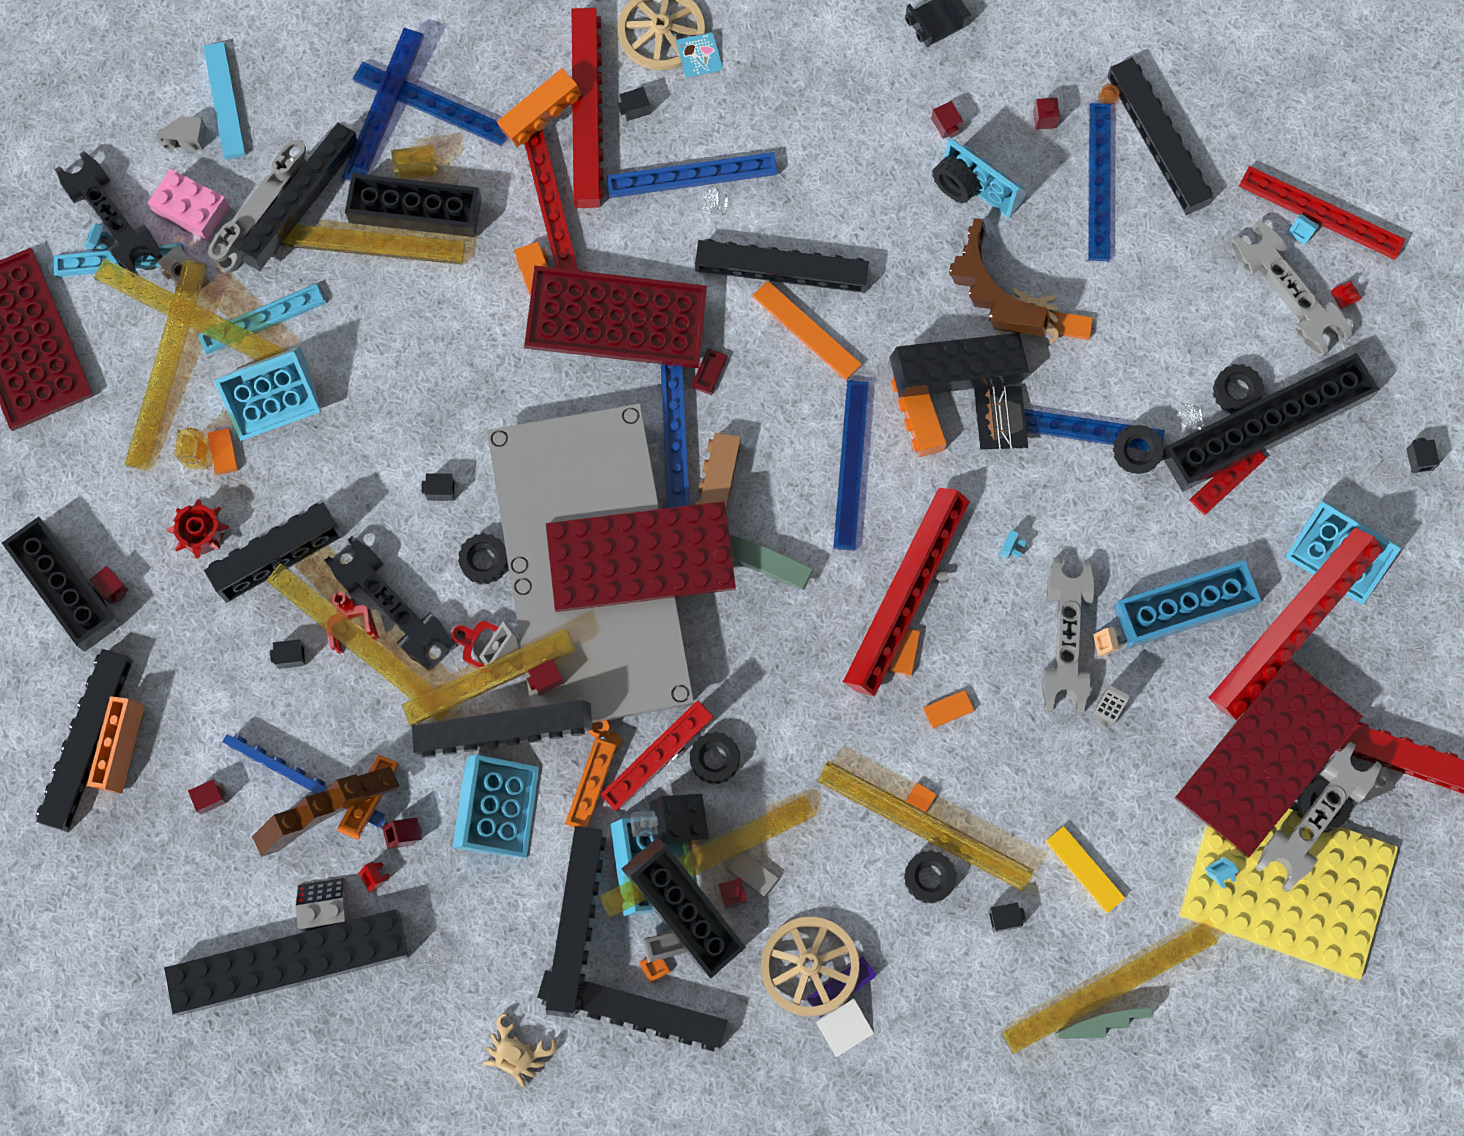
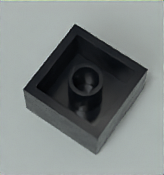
M702 793L661 796L649 802L654 839H660L668 847L695 845L709 839Z

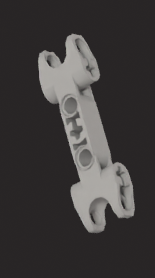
M298 140L291 141L278 153L272 162L273 170L255 190L234 221L224 224L209 246L208 255L216 261L215 267L218 271L225 275L229 274L243 262L238 248L300 171L301 162H307L309 159L305 156L306 146ZM292 148H301L300 153L295 157L290 155ZM221 246L220 254L214 255V249ZM227 258L232 260V264L229 267H221L222 261Z
M1259 220L1252 227L1258 239V244H1248L1238 236L1230 240V247L1244 271L1252 275L1259 270L1300 321L1294 325V332L1305 346L1322 358L1329 351L1328 345L1323 338V333H1333L1344 342L1350 339L1352 332L1344 315L1337 306L1329 302L1322 307L1290 265L1282 258L1281 255L1287 251V247L1275 231ZM1273 270H1278L1281 274H1276ZM1300 302L1305 303L1308 308L1302 307Z
M1053 558L1046 586V600L1058 601L1055 668H1043L1041 690L1045 712L1053 710L1055 697L1061 693L1069 694L1074 699L1076 714L1083 715L1085 711L1086 700L1090 691V671H1079L1078 661L1081 603L1092 604L1094 597V578L1090 560H1084L1081 574L1077 578L1065 576L1062 572L1060 558ZM1064 610H1071L1074 613V617H1066ZM1071 625V627L1069 628V635L1072 637L1069 640L1067 639V635L1064 634L1067 631L1068 626ZM1062 654H1070L1072 657V661H1064L1062 658Z
M1349 742L1340 753L1329 760L1321 771L1320 775L1328 780L1329 784L1288 837L1278 830L1264 847L1261 857L1255 866L1261 872L1272 861L1282 863L1287 870V877L1282 886L1285 892L1290 891L1298 881L1305 877L1318 861L1308 851L1347 798L1350 797L1357 803H1360L1375 784L1382 765L1376 762L1366 772L1355 770L1350 761L1356 747L1352 742ZM1328 793L1336 797V804L1329 801ZM1317 813H1320V814H1321V816H1320V819H1321V820L1318 821V822L1315 823V824L1311 823V822H1313V821L1316 819V817L1318 816ZM1301 829H1305L1309 832V840H1306L1302 837Z

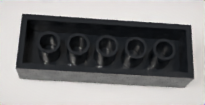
M352 173L345 214L349 223L475 237L482 197L479 187Z
M1020 333L897 346L889 357L899 398L1022 383L1030 373Z
M324 502L321 504L316 503L310 506L305 513L289 518L288 522L284 525L271 528L268 534L261 538L256 537L250 540L247 546L232 550L224 559L211 562L208 568L204 569V572L216 593L228 603L344 537Z
M39 516L2 542V545L61 626L81 650L85 652L122 625L49 525Z
M656 838L621 868L700 970L710 979L746 948L670 848L660 839Z

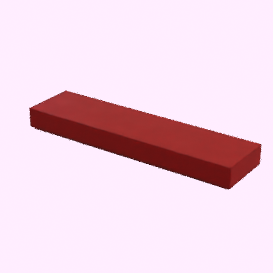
M1260 453L1214 476L1189 501L1205 516L1261 465L1267 457Z

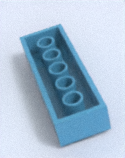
M1243 560L1118 600L1114 610L1130 649L1254 609L1262 601L1246 561Z

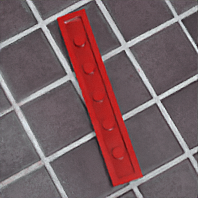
M697 700L600 795L614 811H618L715 716L700 700Z

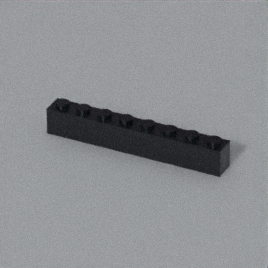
M1133 57L1111 66L1107 77L1185 214L1188 215L1209 206L1213 198L1212 190L1202 179L1201 170L1195 167L1191 153L1182 144L1180 134L1176 133L1172 127L1171 118L1164 113L1160 99L1156 98L1153 94L1152 86L1149 81L1145 80L1141 66L1138 63L1136 64Z
M337 122L238 248L241 260L244 263L261 271L358 145L356 132Z
M712 239L698 240L695 258V272L865 293L869 261H865L862 258L847 259L840 255L823 256L817 252L807 254L801 253L798 250H779L776 247L760 248L753 244L744 246L737 245L734 242L720 243Z
M102 649L100 654L96 656L94 660L95 668L92 675L86 681L87 689L84 697L82 696L78 702L77 707L79 710L76 718L72 719L69 726V736L62 744L61 757L53 767V778L51 783H48L45 788V799L43 804L37 809V823L69 832L89 779L110 696L120 697L133 660L128 656Z
M576 700L412 725L413 753L422 755V758H434L436 753L454 755L457 754V750L463 749L464 752L478 751V747L485 746V749L499 748V744L506 743L507 746L520 745V741L528 740L529 743L541 742L544 737L562 739L564 734L583 736L585 731L593 730L591 703L585 700Z
M575 826L546 1002V1015L575 1018V1013L581 1010L582 997H578L579 988H584L586 974H582L583 965L588 964L589 951L585 950L586 942H591L593 928L589 927L590 918H595L596 905L592 903L593 897L598 896L600 882H596L597 873H602L603 860L599 859L600 851H605L607 839L603 837L602 829Z
M548 970L544 972L537 996L538 999L542 1000V1005L545 1006L551 971ZM585 981L584 988H579L578 997H582L581 1011L588 1012L587 1017L596 1020H601V1016L610 1018V1024L623 1027L624 1023L633 1025L632 1030L643 1033L650 1029L656 1031L655 1036L669 1039L670 1035L679 1037V1043L691 1046L692 1042L702 1044L701 1049L712 1052L715 1051V1048H721L728 1021L726 1019Z

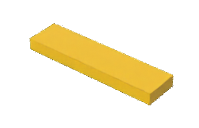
M1064 826L1045 841L1106 913H1109L1125 899L1122 893Z

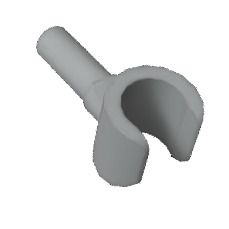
M937 568L933 576L934 582L936 584L947 583L946 570L939 571Z

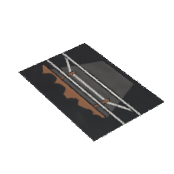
M1022 386L975 388L980 450L1028 448Z

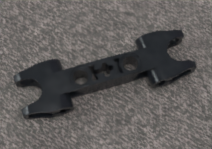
M83 151L79 154L83 160V167L79 172L67 173L60 166L54 170L59 177L60 184L73 203L85 198L116 240L115 243L107 247L119 266L135 278L139 274L134 264L139 256L151 255L156 261H159L163 256L152 234L145 225L140 226L136 230L132 229L102 188L103 185L110 182L109 177L100 164Z
M351 536L347 539L355 550V555L351 562L339 564L330 556L324 561L331 568L338 582L350 594L359 586L405 634L396 643L412 660L430 671L433 666L425 655L427 647L433 642H441L447 648L453 650L456 647L455 643L447 634L442 623L431 612L423 619H420L376 573L384 563L368 546ZM373 584H380L379 590L370 591ZM385 595L390 601H393L394 604L392 606L383 599ZM403 615H410L408 622L400 623V618Z

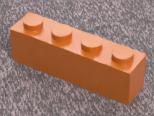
M561 68L501 117L497 123L502 132L518 148L521 144H525L533 134L542 130L550 120L558 117L566 107L575 103L582 93L578 85Z
M538 242L514 249L515 258L530 296L534 265L547 267L546 261L549 260L545 248H540Z
M893 374V378L890 380L891 388L894 393H898ZM930 395L900 397L897 400L899 411L905 414L904 425L906 431L912 434L913 439L910 441L913 451L918 452L919 458L944 451L946 441Z
M110 696L87 786L108 792L123 793L145 708L144 704L127 698Z

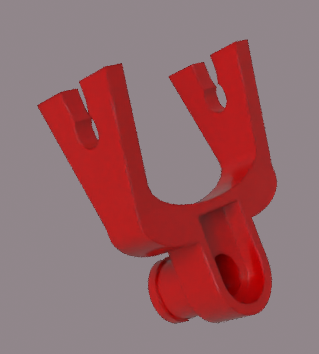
M343 592L333 595L332 602L336 605L338 614H335L327 621L329 643L332 650H336L338 654L343 653L337 629L341 624L355 617L364 616L366 633L372 635L375 640L379 638L371 610L365 605L357 606L355 599Z
M486 621L479 622L473 630L464 625L456 626L452 631V639L455 643L464 647L463 661L492 676L493 671L488 670L484 664L473 660L471 653L477 638L483 631L488 629L496 632L499 627ZM463 633L465 638L458 639L457 635Z

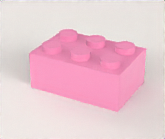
M172 169L169 170L148 201V205L154 214L207 242L230 208L224 196Z

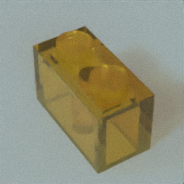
M434 145L391 150L392 166L396 178L409 179L439 175Z
M188 427L185 430H177L174 456L184 468L207 470L210 450L209 442L196 428Z

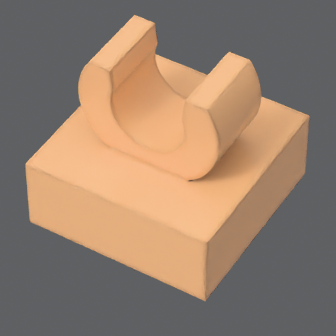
M1114 627L1106 628L1093 634L1098 656L1110 654L1123 647L1122 644H1118L1117 636L1120 634L1115 632Z

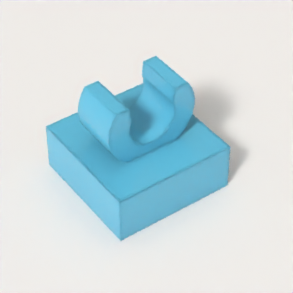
M1300 214L1288 231V234L1306 245L1319 225Z
M95 223L90 228L83 247L92 250L96 246L100 250H105L107 245L102 244L100 239L105 238L109 240L111 235L107 232H102L104 226Z
M1010 530L999 555L1008 558L1011 552L1014 557L1020 558L1022 553L1017 551L1015 547L1021 546L1025 548L1026 542L1022 539L1016 540L1018 533Z
M1224 856L1205 868L1207 875L1222 888H1226L1224 881L1228 878L1235 882L1236 876L1234 874L1239 872L1236 865Z

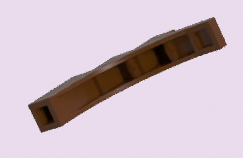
M974 218L973 225L969 226L968 229L969 240L968 244L964 245L963 256H956L954 263L950 265L949 275L952 277L954 284L971 286L969 298H971L974 307L991 309L989 321L992 322L994 330L1045 336L1050 319L1047 307L1031 305L1012 297L1003 291L989 276L983 264L981 251L986 227L983 219Z
M391 766L359 776L354 774L337 779L325 791L305 797L295 808L274 814L252 838L261 857L278 852L295 838L324 820L368 799L397 790L400 785Z

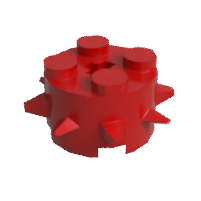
M200 499L196 500L194 506L189 505L183 509L177 508V515L174 518L175 524L167 528V532L174 534L179 541L175 550L178 552L185 548L194 553L196 559H199L201 554L211 552L213 549L219 550V543L222 541L224 532L229 530V526L222 524L217 517L221 508L217 507L211 510L204 506Z

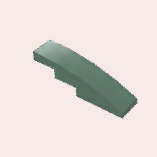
M729 535L733 561L763 573L768 578L805 590L814 571L812 568L750 541Z
M1152 1008L1127 1009L1103 1014L1076 1023L1056 1033L1055 1039L1106 1038V1029L1129 1028V1019L1153 1018Z

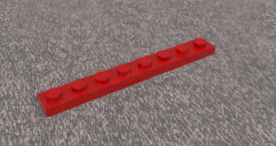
M542 129L533 134L524 145L555 268L578 270Z
M1251 166L1248 167L1238 186L1298 215L1302 214L1309 220L1393 260L1397 258L1406 240Z

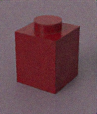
M1057 97L1036 99L1033 109L1035 130L1057 127L1060 118Z
M952 101L933 109L931 119L943 139L948 136L953 138L961 132L963 120Z
M107 565L89 579L101 595L111 604L121 601L129 590Z
M553 659L528 670L530 677L526 679L532 691L536 689L539 695L564 684Z
M214 779L188 790L196 812L201 815L227 803L225 796H228L225 786L223 783L219 784Z
M417 817L394 820L382 827L387 849L411 846L422 840V829Z
M741 878L718 884L725 910L747 903L748 900Z

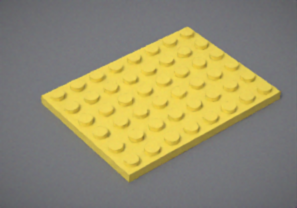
M1288 809L1249 858L1206 825L1179 916L1345 976L1361 980L1398 847L1343 827L1327 833L1322 832L1308 851L1318 861L1305 877L1298 881L1290 891L1285 892L1282 886L1287 877V870L1282 863L1272 861L1261 872L1255 866L1261 857L1264 847L1278 830L1288 837L1301 821L1297 811ZM1301 829L1302 837L1306 840H1309V832L1305 829ZM1223 856L1233 862L1239 871L1234 874L1236 876L1235 882L1229 878L1224 881L1226 888L1219 886L1205 871L1206 867Z

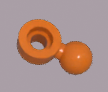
M610 720L600 721L603 723L602 727L597 726L596 722L592 723L593 730L588 731L590 735L598 738L604 737L605 740L618 744L616 749L621 747L622 737L619 733L609 730L611 727Z

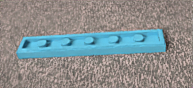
M219 42L203 46L224 158L228 160L246 156L225 43Z
M183 244L158 245V249L164 257L177 245L183 250ZM109 250L54 255L55 277L125 271L119 266ZM151 255L139 256L134 264L135 269L161 267L158 261Z
M316 283L197 335L207 355L326 304V301Z

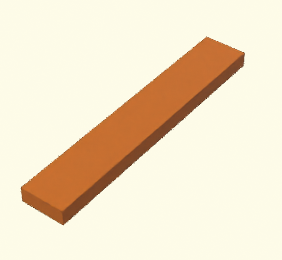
M768 280L753 294V298L845 381L861 368L862 364Z

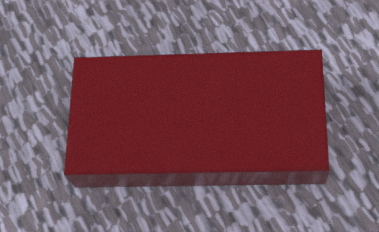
M707 348L691 388L712 395L728 355Z

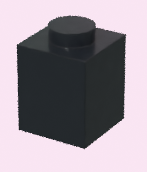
M644 87L619 94L620 102L617 103L620 115H625L627 121L651 114L650 103Z
M1418 438L1413 440L1406 448L1412 473L1434 471L1440 465L1434 439Z
M426 473L425 481H422L421 484L422 494H425L428 501H454L455 479L453 474Z
M300 639L273 642V649L270 650L271 663H274L278 669L306 666L304 643Z
M1018 902L991 907L988 910L993 933L1021 928L1023 922L1026 921L1023 907L1019 908Z

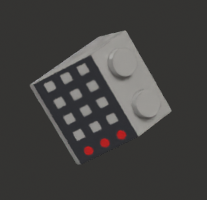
M345 878L298 885L296 913L299 930L303 932L349 921Z

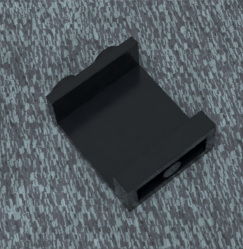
M931 0L916 9L909 4L906 7L905 14L907 24L910 27L913 26L917 39L921 43L924 42L926 47L965 28L970 24L971 19L970 12L961 0Z

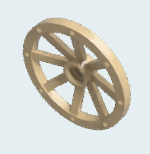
M630 0L622 10L618 21L619 42L625 54L636 64L652 70H670L682 66L676 38L671 31L689 36L705 34L704 18L697 4L693 0H673L684 5L686 8L667 17L669 0H662L659 15H656L645 4V2L651 0ZM638 7L651 21H628V18ZM692 13L697 23V30L673 24V22ZM650 28L632 45L629 44L625 29ZM655 36L653 59L646 58L636 52L650 38ZM667 38L679 55L678 57L660 60L662 39Z
M802 917L787 922L772 934L762 953L761 975L766 990L781 1008L799 1016H821L836 1010L851 996L859 978L860 963L855 944L839 925L827 919ZM819 927L820 930L810 952H807L797 929ZM827 931L834 933L845 944L843 947L817 956ZM791 932L801 956L798 957L775 950V947L784 936ZM849 953L851 960L850 976L823 966L821 963ZM771 957L798 965L771 980ZM807 961L813 962L812 968L805 966ZM801 973L802 975L791 1003L782 997L775 987ZM819 973L846 983L841 993L831 1001L818 976ZM808 978H812L823 1005L814 1007L800 1006Z

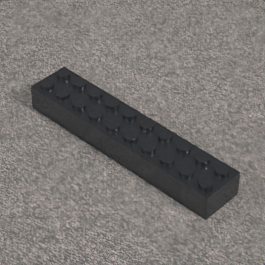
M1355 353L1166 446L1163 450L1162 458L1181 491L1184 492L1372 399L1380 389L1359 355Z
M394 909L164 967L172 1014L180 1016L409 958L401 915L398 910Z

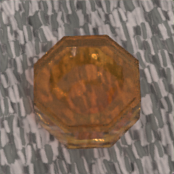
M1106 84L1100 88L1097 98L1101 104L1111 106L1116 104L1119 91L1116 86Z

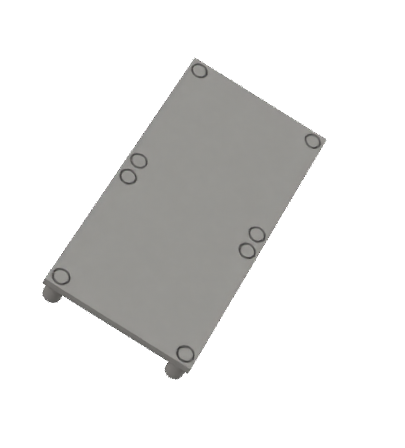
M640 404L487 430L526 678L530 677L529 669L553 659L564 682L563 685L539 695L536 689L531 690L527 681L531 707L585 700L591 703L592 723L672 708L683 710L689 705H693L694 701L675 598L555 612L545 523L659 509Z

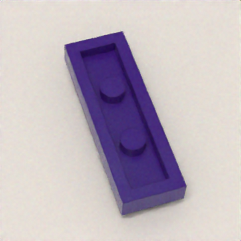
M864 957L859 959V978L852 994L877 976ZM851 966L841 973L850 976ZM833 978L823 986L830 1001L841 993L846 983ZM818 991L807 998L812 1007L823 1005Z

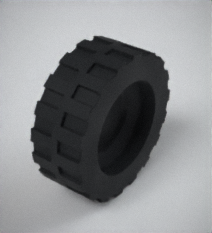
M946 156L932 170V176L938 188L955 202L966 203L979 190V182L975 174L965 163L957 158Z
M1245 364L1227 366L1219 373L1214 382L1212 390L1214 391L1213 397L1216 399L1215 402L1221 406V409L1232 414L1261 400L1264 393L1262 377L1252 367L1245 366ZM1233 380L1244 381L1249 388L1248 395L1243 399L1231 397L1227 390L1228 384Z
M1134 425L1125 428L1117 435L1113 443V457L1119 467L1134 474L1147 473L1156 468V465L1162 460L1161 457L1164 453V445L1161 442L1160 435L1148 426ZM1137 438L1143 439L1149 446L1148 455L1139 461L1133 460L1127 453L1128 444Z
M486 533L475 534L461 545V550L458 553V562L463 574L470 581L487 585L498 581L497 579L502 578L504 572L507 571L506 548L501 540L495 538L494 535H487ZM480 549L492 551L495 557L493 565L485 570L478 569L473 564V556Z
M708 732L704 736H700L693 743V747L690 750V764L694 774L700 780L706 781L709 784H721V782H726L735 775L739 768L740 751L731 737L726 736L724 733ZM718 747L725 752L726 762L721 768L711 769L706 766L704 754L709 748Z
M1318 779L1309 783L1299 795L1296 809L1301 820L1313 805L1314 798L1320 795L1329 784L1328 780ZM1328 793V796L1334 801V804H1336V797L1333 794ZM1349 797L1324 829V833L1336 830L1348 820L1349 813L1352 811V802ZM1320 815L1311 823L1315 824L1320 821Z
M934 850L916 854L909 861L905 869L904 879L905 886L909 890L908 892L915 899L923 901V903H936L944 900L952 892L956 884L957 874L956 870H954V864L950 862L947 856L942 855L941 852H934ZM931 865L939 869L942 879L937 887L926 888L920 883L919 872L923 867Z

